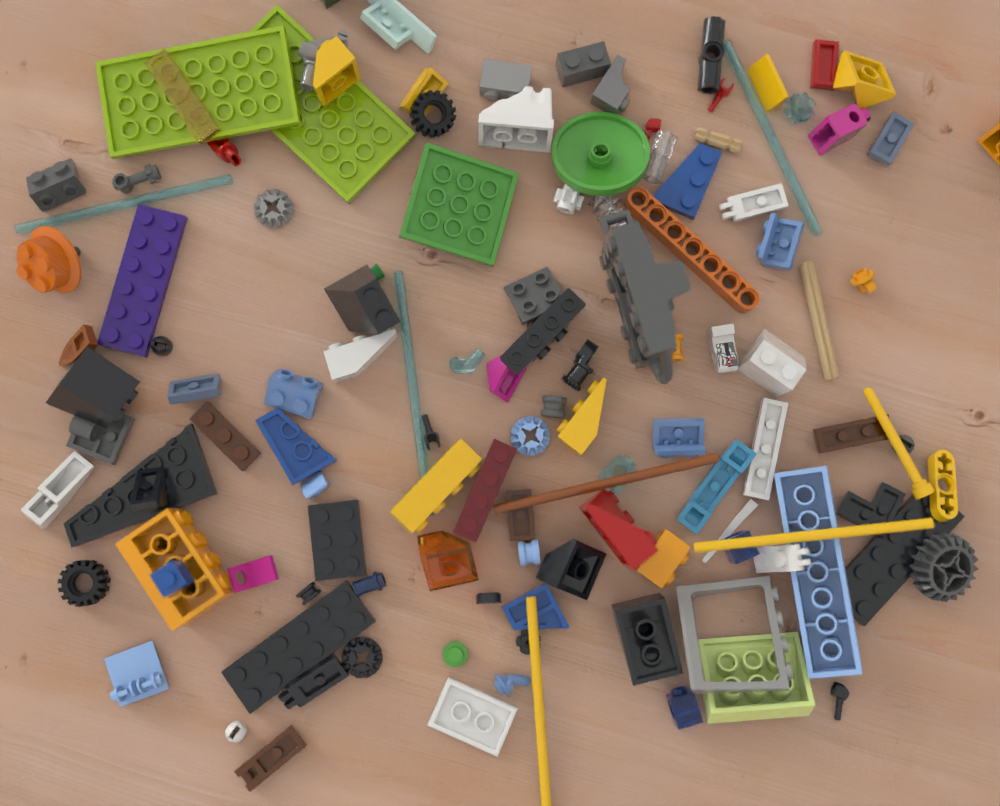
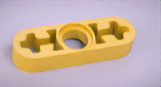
M938 450L931 454L927 461L928 481L931 482L935 492L929 494L930 512L937 521L946 522L955 518L958 514L955 459L949 451ZM938 480L946 483L947 492L939 488Z

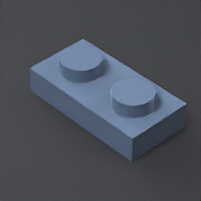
M893 111L867 155L888 167L893 162L915 123Z
M218 373L171 381L167 396L170 405L219 397L222 383L221 377Z

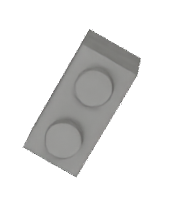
M484 59L480 80V96H484L487 100L495 101L507 99L520 93L525 86L530 87L532 66Z

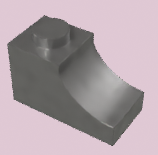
M619 55L616 56L592 94L590 104L604 112L618 114L619 111L622 113L625 111L630 102V99L627 98L630 89L625 86L622 79V70L626 59Z

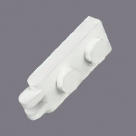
M782 183L728 197V202L719 205L720 211L730 209V212L722 214L723 220L733 218L734 222L783 210L789 206Z
M800 544L752 548L756 573L804 570L803 565L811 564L810 559H802V555L809 554V549H801Z

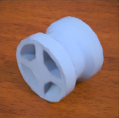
M532 540L530 543L517 542L520 567L526 566L527 563L540 565L538 540Z

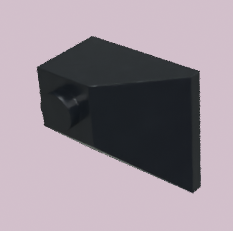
M572 539L545 555L536 578L557 589L587 600L604 562L606 553Z

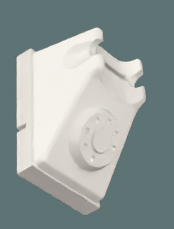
M525 86L520 93L507 99H501L492 106L482 110L479 113L478 147L502 149L503 143H505V149L550 153L554 119L552 118V90L550 88H543L541 92L536 93L533 87Z

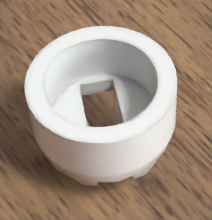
M239 720L231 722L225 730L226 738L233 743L242 741L247 735L245 723ZM237 726L240 728V730L236 733V735L233 738L231 736V733Z

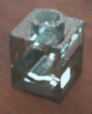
M619 454L597 478L601 480L614 477L612 471L615 466H621L625 470V474L637 471L634 468L636 464L627 455L622 457ZM626 484L608 489L614 494H618Z

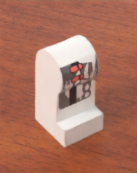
M734 324L714 326L707 330L711 358L713 359L717 374L738 370Z

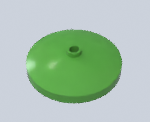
M590 112L572 118L558 130L552 143V164L559 178L572 189L593 196H610L632 188L643 178L649 164L650 146L642 129L628 118L610 112Z

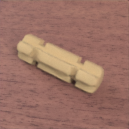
M701 127L697 129L694 137L695 141L701 143L705 141L708 145L724 150L727 148L729 149L728 151L733 153H739L742 146V141L739 139H730L729 136L714 131L708 132L707 129Z

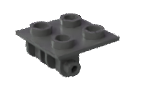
M548 267L503 287L517 311L522 325L525 323L529 325L530 322L538 319L537 317H540L563 294Z

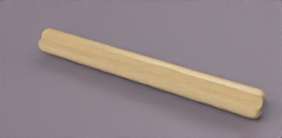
M806 261L801 263L799 267L823 375L827 381L839 378V372L813 261Z

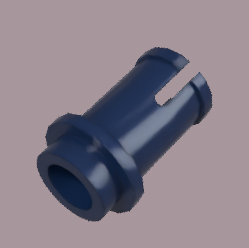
M376 571L369 577L352 582L353 590L357 597L377 589L382 591L383 587H386L383 573H377Z

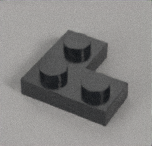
M884 482L879 485L871 502L848 491L836 515L857 526L892 522L906 494ZM886 533L874 535L883 539Z

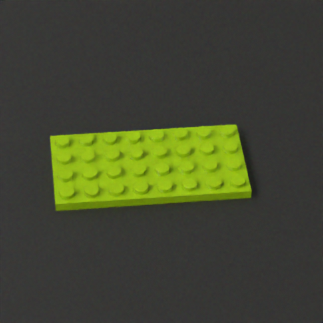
M276 5L249 32L281 25L285 26L301 124L270 131L349 204L416 137V134L359 80L324 108L320 104L315 89L314 91L302 89L299 84L305 67L303 66L302 57L298 56L302 41L307 43V41L315 39L283 9Z
M284 25L95 62L109 156L112 159L301 124L287 31Z

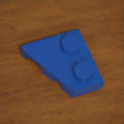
M547 583L502 606L513 630L528 629L526 597L536 596L538 629H567L569 627Z

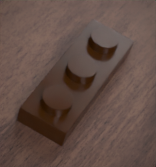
M208 401L189 418L241 471H245L262 454Z
M877 417L813 429L819 454L889 440Z

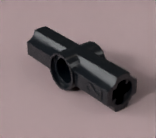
M712 16L705 18L703 23L701 54L698 59L700 68L697 90L702 92V94L718 93L720 89L722 58L725 52L723 46L725 20L721 17ZM707 53H713L716 58H710Z

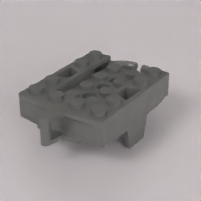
M629 209L599 217L604 237L602 256H599L602 270H607L609 277L606 280L608 291L610 294L614 293L623 323V326L620 327L624 341L628 340L630 346L628 350L629 360L631 364L635 363L636 369L649 366L660 384H667L673 377L672 354L677 350L675 327L671 310L674 309L672 299L691 289L684 263L682 261L656 263L650 243L641 229L639 221L633 222ZM622 221L626 222L625 225L614 227L611 230H609L608 225H612Z

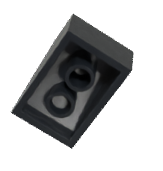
M661 593L611 605L633 686L683 674L666 600Z

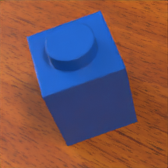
M182 559L172 560L150 575L163 598L173 596L195 582Z

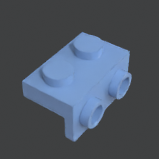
M771 213L769 220H766L764 223V238L762 243L758 244L756 256L761 265L791 271L804 229V223L780 219L776 213Z
M277 369L269 378L264 404L311 419L315 413L318 395L323 389L324 384L317 382L312 377L296 375L287 369Z
M653 419L652 447L655 455L661 458H672L676 455L694 458L699 455H705L704 419Z

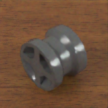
M543 395L544 408L541 410V416L565 418L566 413L563 409L567 403V398Z

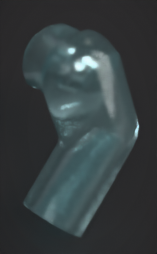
M476 348L469 358H451L449 367L457 374L472 373L486 355Z

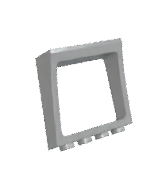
M769 576L676 586L690 686L693 694L790 691L788 679H793L791 663H785L783 654L788 652L786 637H780L779 627H784L781 611L776 612L774 602H779L776 586L771 587ZM761 588L766 599L779 672L778 680L743 682L705 681L693 605L694 598Z

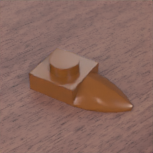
M83 324L68 341L61 354L59 366L75 362L87 347L93 351L96 349L98 342L92 326Z

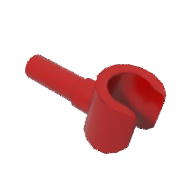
M726 78L720 81L719 92L707 109L711 113L723 97H727L734 87V83H732L730 88L723 87L722 84Z
M650 118L645 128V135L648 141L651 132L659 133L660 119Z

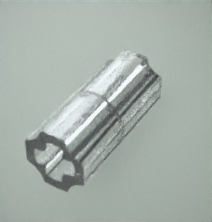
M666 130L657 132L650 152L648 168L643 176V179L652 184L662 183L678 138L673 133Z

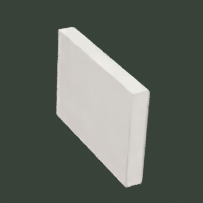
M448 676L427 726L498 757L518 707Z

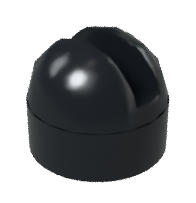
M158 336L151 342V350L158 356H167L173 349L171 340L164 336ZM157 342L166 344V348L157 347Z

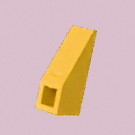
M604 377L600 383L597 380L592 383L587 390L590 395L584 402L580 399L571 410L575 415L570 421L564 419L556 430L560 433L557 439L578 456L584 453L597 436L607 381Z

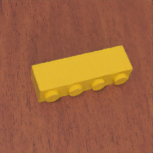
M460 438L388 513L409 533H413L415 530L419 533L429 523L426 518L432 512L437 514L446 505L443 500L449 494L454 496L464 486L461 481L467 475L471 478L481 468L478 463L482 458Z

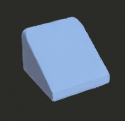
M318 471L301 483V489L305 498L313 499L329 488L331 484L322 471Z

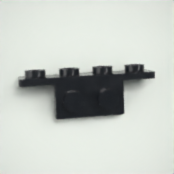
M570 288L566 289L500 356V360L515 375H518L531 361L534 362L537 358L542 360L551 351L549 348L550 344L554 340L560 342L566 336L568 324L585 307V302Z

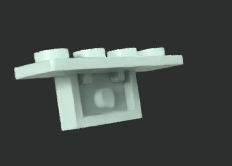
M366 0L371 6L362 11L360 19L390 46L397 49L411 39L427 54L432 51L437 35L397 0Z

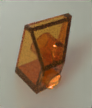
M443 530L417 536L420 559L430 591L479 581L470 542Z

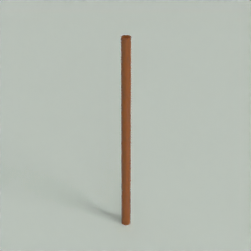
M717 452L495 504L493 509L495 515L718 463L719 457Z

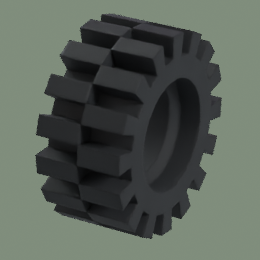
M427 91L421 94L411 105L410 109L412 111L409 113L410 118H412L411 124L412 126L415 125V130L422 132L424 137L428 135L429 138L443 135L449 131L454 125L453 121L456 120V115H454L456 107L451 105L454 102L452 99H447V94L441 95V91ZM434 105L440 109L441 120L438 123H430L426 120L424 111L427 106Z
M80 560L73 562V564H68L65 567L66 570L61 571L60 575L63 577L58 579L57 583L62 585L61 588H58L59 592L64 593L61 598L63 600L68 599L67 603L70 605L75 604V607L89 606L100 602L99 600L106 596L104 593L109 591L110 588L107 586V583H110V578H106V575L109 574L108 570H103L104 565L97 564L95 560ZM82 573L90 575L93 580V586L87 593H82L76 588V579Z

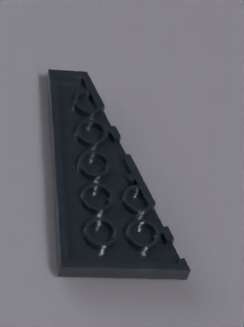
M190 423L180 434L167 441L166 445L148 456L124 475L114 486L105 490L95 501L86 505L64 523V527L71 547L83 545L152 519L167 508H181L218 494L194 424ZM163 467L168 500L167 506L149 511L132 512L130 501L137 470Z

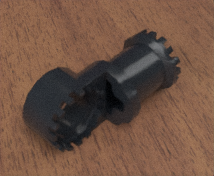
M589 339L586 340L575 356L576 358L573 361L574 365L566 376L563 375L561 378L568 386L572 385L571 388L577 391L581 390V384L588 374L594 372L587 363L599 346Z

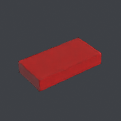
M815 39L813 42L810 89L835 90L833 85L838 69L839 41Z

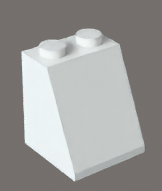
M763 329L738 365V371L775 397L792 391L807 370L805 357L766 329Z

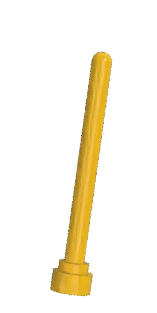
M870 387L865 388L863 391L864 396L913 482L911 484L913 488L911 492L915 499H921L935 492L931 482H927L925 478L922 479L874 390Z

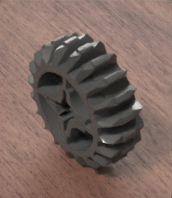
M947 533L931 534L930 540L923 539V547L916 546L918 549L917 555H911L915 560L913 564L909 565L914 570L910 574L912 579H914L913 585L918 588L921 594L934 601L948 602L949 599L957 600L958 595H965L964 589L971 588L969 583L971 580L976 579L973 573L978 570L976 565H974L978 558L973 555L975 550L969 546L970 543L957 535Z

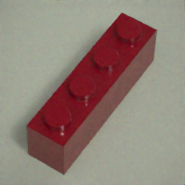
M493 440L454 528V533L477 542L517 448L499 440Z

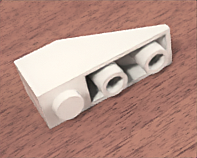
M389 328L374 336H357L352 339L353 342L343 345V342L330 345L329 350L323 352L332 380L337 383L359 376L398 337L397 331Z

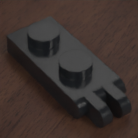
M333 653L288 682L284 687L285 690L279 694L278 698L281 702L285 701L284 706L287 709H291L295 705L302 707L349 675L346 668Z

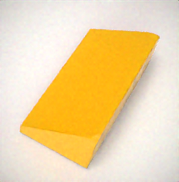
M766 54L754 63L747 72L764 109L771 111L782 106L789 95L770 55Z
M432 67L425 68L399 107L409 114L412 111L410 109L411 105L421 94L430 90L432 92L438 90L442 94L449 82ZM429 105L425 108V117L434 105Z

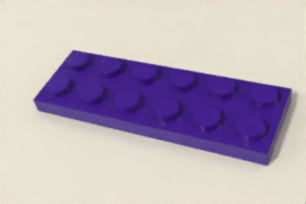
M138 204L99 335L98 345L148 358L151 342L155 334L188 220L185 215Z

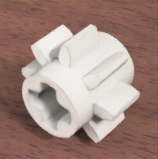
M565 184L563 190L557 188L553 202L558 203L556 207L558 211L572 215L575 210H581L585 197L580 196L581 192Z

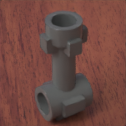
M148 164L144 166L145 171L128 177L122 173L116 174L113 177L112 184L117 191L120 190L122 193L127 194L133 190V185L148 180L151 184L157 183V180L161 179V175L156 164L152 166Z

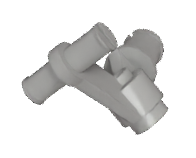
M340 30L337 37L347 47L348 33ZM334 37L307 41V43L301 42L298 56L302 57L303 66L305 67L299 84L302 89L314 91L313 79L317 50H319L324 41L331 40Z

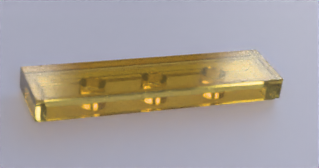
M163 49L145 62V65L199 144L202 145L221 131L168 51Z

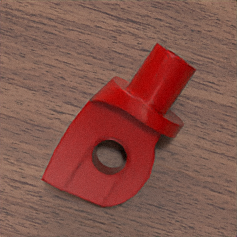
M228 138L207 142L214 154L221 160L232 163L234 166L241 164L242 160L238 155V149Z

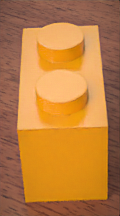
M662 529L655 538L658 542L655 546L659 551L635 569L636 572L661 589L664 585L668 587L676 576L673 572L678 565L683 566L690 556L688 551L691 548L667 529Z

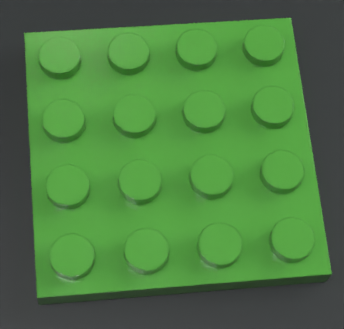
M426 142L398 238L493 267L519 173Z

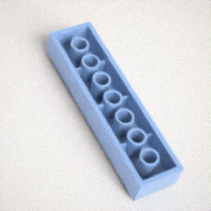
M828 466L774 473L784 533L838 528ZM840 538L787 543L800 544L801 549L808 548L809 554L802 555V559L811 560L810 565H803L804 570L791 571L808 678L863 674Z

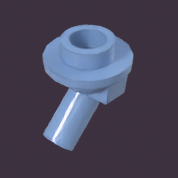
M505 674L494 675L496 681L493 684L501 696L505 693L508 697L511 696V691L515 688L514 685L529 686L530 684L529 676L510 674L508 676Z

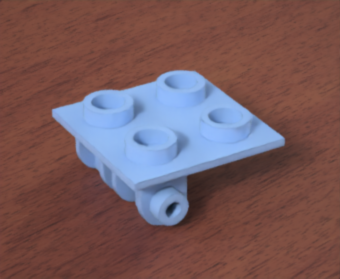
M153 640L104 658L114 691L110 692V697L113 702L118 701L120 707L169 689Z

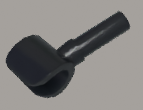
M425 414L422 416L426 429L424 439L426 448L430 451L429 443L435 441L438 444V448H440V439L438 433L433 432L429 417Z
M834 682L830 691L832 696L837 697L834 719L841 720L842 706L849 697V691L843 684Z

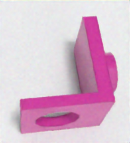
M272 555L227 568L234 593L279 579ZM238 571L244 576L243 585H240L236 579Z

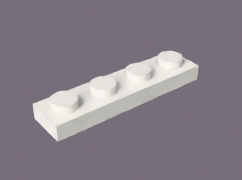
M768 398L761 399L751 449L757 454L747 468L742 493L744 496L769 501L788 403Z

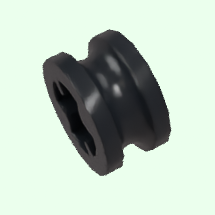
M314 581L296 595L297 598L303 600V606L321 593V589L315 588L316 583Z

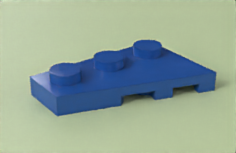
M700 143L653 196L668 210L693 220L722 152Z
M278 408L255 420L293 486L337 461Z

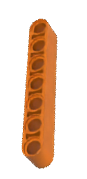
M642 187L633 188L629 192L625 201L626 210L629 209L630 214L735 311L744 314L757 306L760 299L759 293L654 196ZM633 197H639L643 201V204L639 206L633 204L631 199ZM652 213L658 214L661 221L654 222L650 219L649 215ZM667 231H677L679 238H671ZM686 246L694 247L696 249L697 254H688L686 252ZM709 262L713 264L714 272H708L704 268V263ZM722 279L730 280L733 285L732 289L725 288ZM741 295L749 297L751 301L750 306H746L741 302Z

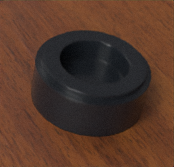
M498 592L478 593L476 595V604L502 603L501 594Z

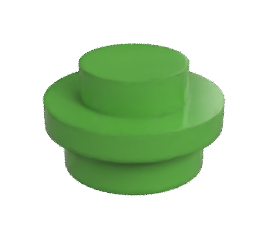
M452 641L444 647L443 660L450 667H460L466 662L468 650L463 643Z

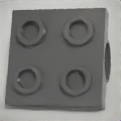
M123 414L117 423L112 421L105 428L74 415L69 425L71 435L66 446L116 465L135 418Z

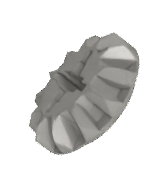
M266 189L264 193L258 195L256 202L253 204L254 215L257 220L269 228L285 225L293 213L291 199L286 193L278 189ZM277 202L280 214L274 211L267 213L269 208L266 203L274 205Z

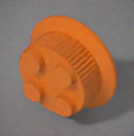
M40 226L33 230L29 240L22 242L18 246L16 252L18 262L17 274L21 279L26 280L33 289L35 288V290L42 293L53 290L60 293H69L79 286L81 281V264L78 256H80L81 251L78 247H73L68 238L56 228Z

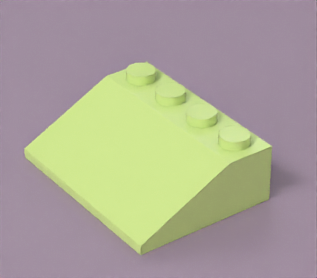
M798 632L780 633V637H786L788 652L783 653L785 663H791L793 679H788L790 691L702 693L707 724L802 717L811 714L815 707V701ZM772 634L699 639L705 681L743 682L778 680L779 672Z

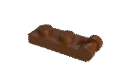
M290 725L234 772L238 778L240 776L246 782L245 787L251 792L304 749L307 744L295 728ZM253 766L259 773L256 777L249 770Z

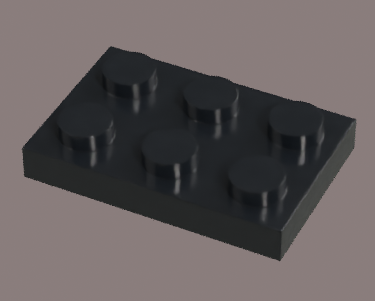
M359 500L309 505L308 514L315 581L367 575Z

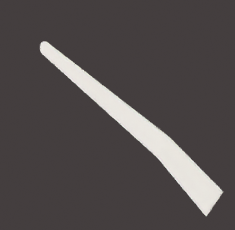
M750 499L718 540L727 539L758 504ZM716 551L708 552L703 558V562L706 563Z

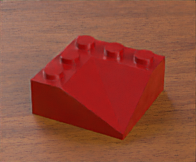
M605 489L600 490L579 506V509L622 565L628 569L635 570L659 551L655 546L658 542L650 531L646 532L632 525L635 520L627 510L621 511L617 505L620 501L611 490L608 492Z

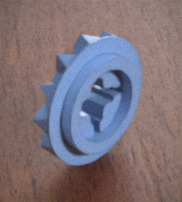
M534 416L521 418L514 424L511 430L512 445L523 455L534 456L540 454L547 448L550 441L548 426L543 420ZM537 427L535 437L539 443L530 440L524 445L526 435L522 428L530 432Z

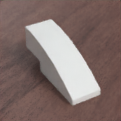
M74 451L38 487L39 492L21 509L22 513L42 530H45L77 493L94 469V466Z

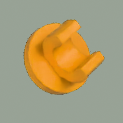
M862 268L853 273L850 283L852 286H857L861 293L866 291L867 294H870L877 289L876 284L871 279L875 275L873 270Z

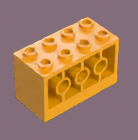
M182 508L165 509L115 544L172 631L189 625L234 594L228 572L225 573L220 566L222 564L220 557L214 551H210L206 545L208 543L206 536L200 530H196L192 524L194 522L192 515ZM182 559L195 582L177 594L163 598L150 575L170 561Z

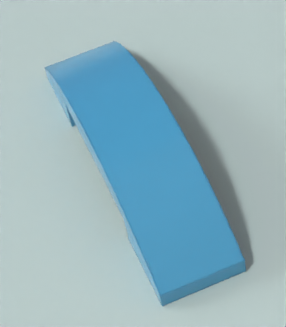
M735 439L721 455L719 462L715 463L704 477L676 520L697 535L711 517V513L737 477L745 471L757 453L738 439Z

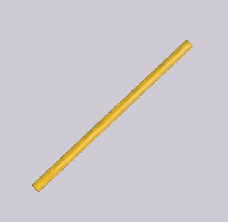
M932 518L696 542L693 543L694 553L931 529L934 528V522Z
M536 596L526 597L541 806H552Z

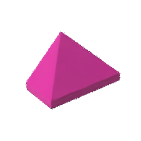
M500 356L486 363L489 391L508 403L528 365L518 375H515L500 360Z

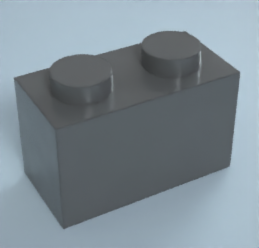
M604 41L557 53L556 68L562 88L604 77L611 66Z

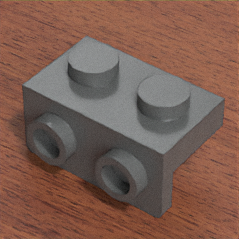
M71 158L59 161L47 169L34 172L26 177L29 196L42 212L87 193L86 188L79 180L76 164Z

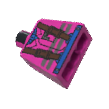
M852 104L828 115L808 135L819 156L857 135L867 126V122L870 121V112L866 108L859 109L858 105Z

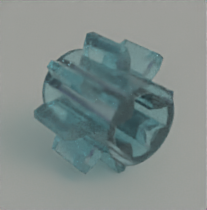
M807 92L803 94L794 93L788 101H785L788 109L784 110L787 118H791L793 124H796L797 121L806 123L812 115H815L812 107L816 103L813 98L808 96Z

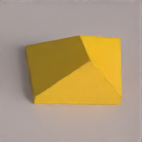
M846 50L841 53L833 85L834 89L852 94L859 109L895 97L896 92L882 62Z

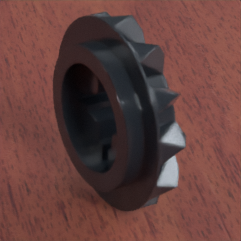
M357 637L351 640L342 652V664L346 668L347 673L355 678H368L379 670L382 664L383 655L380 646L368 637ZM369 649L370 652L366 657L368 664L361 662L355 666L354 664L358 658L356 652L362 654Z

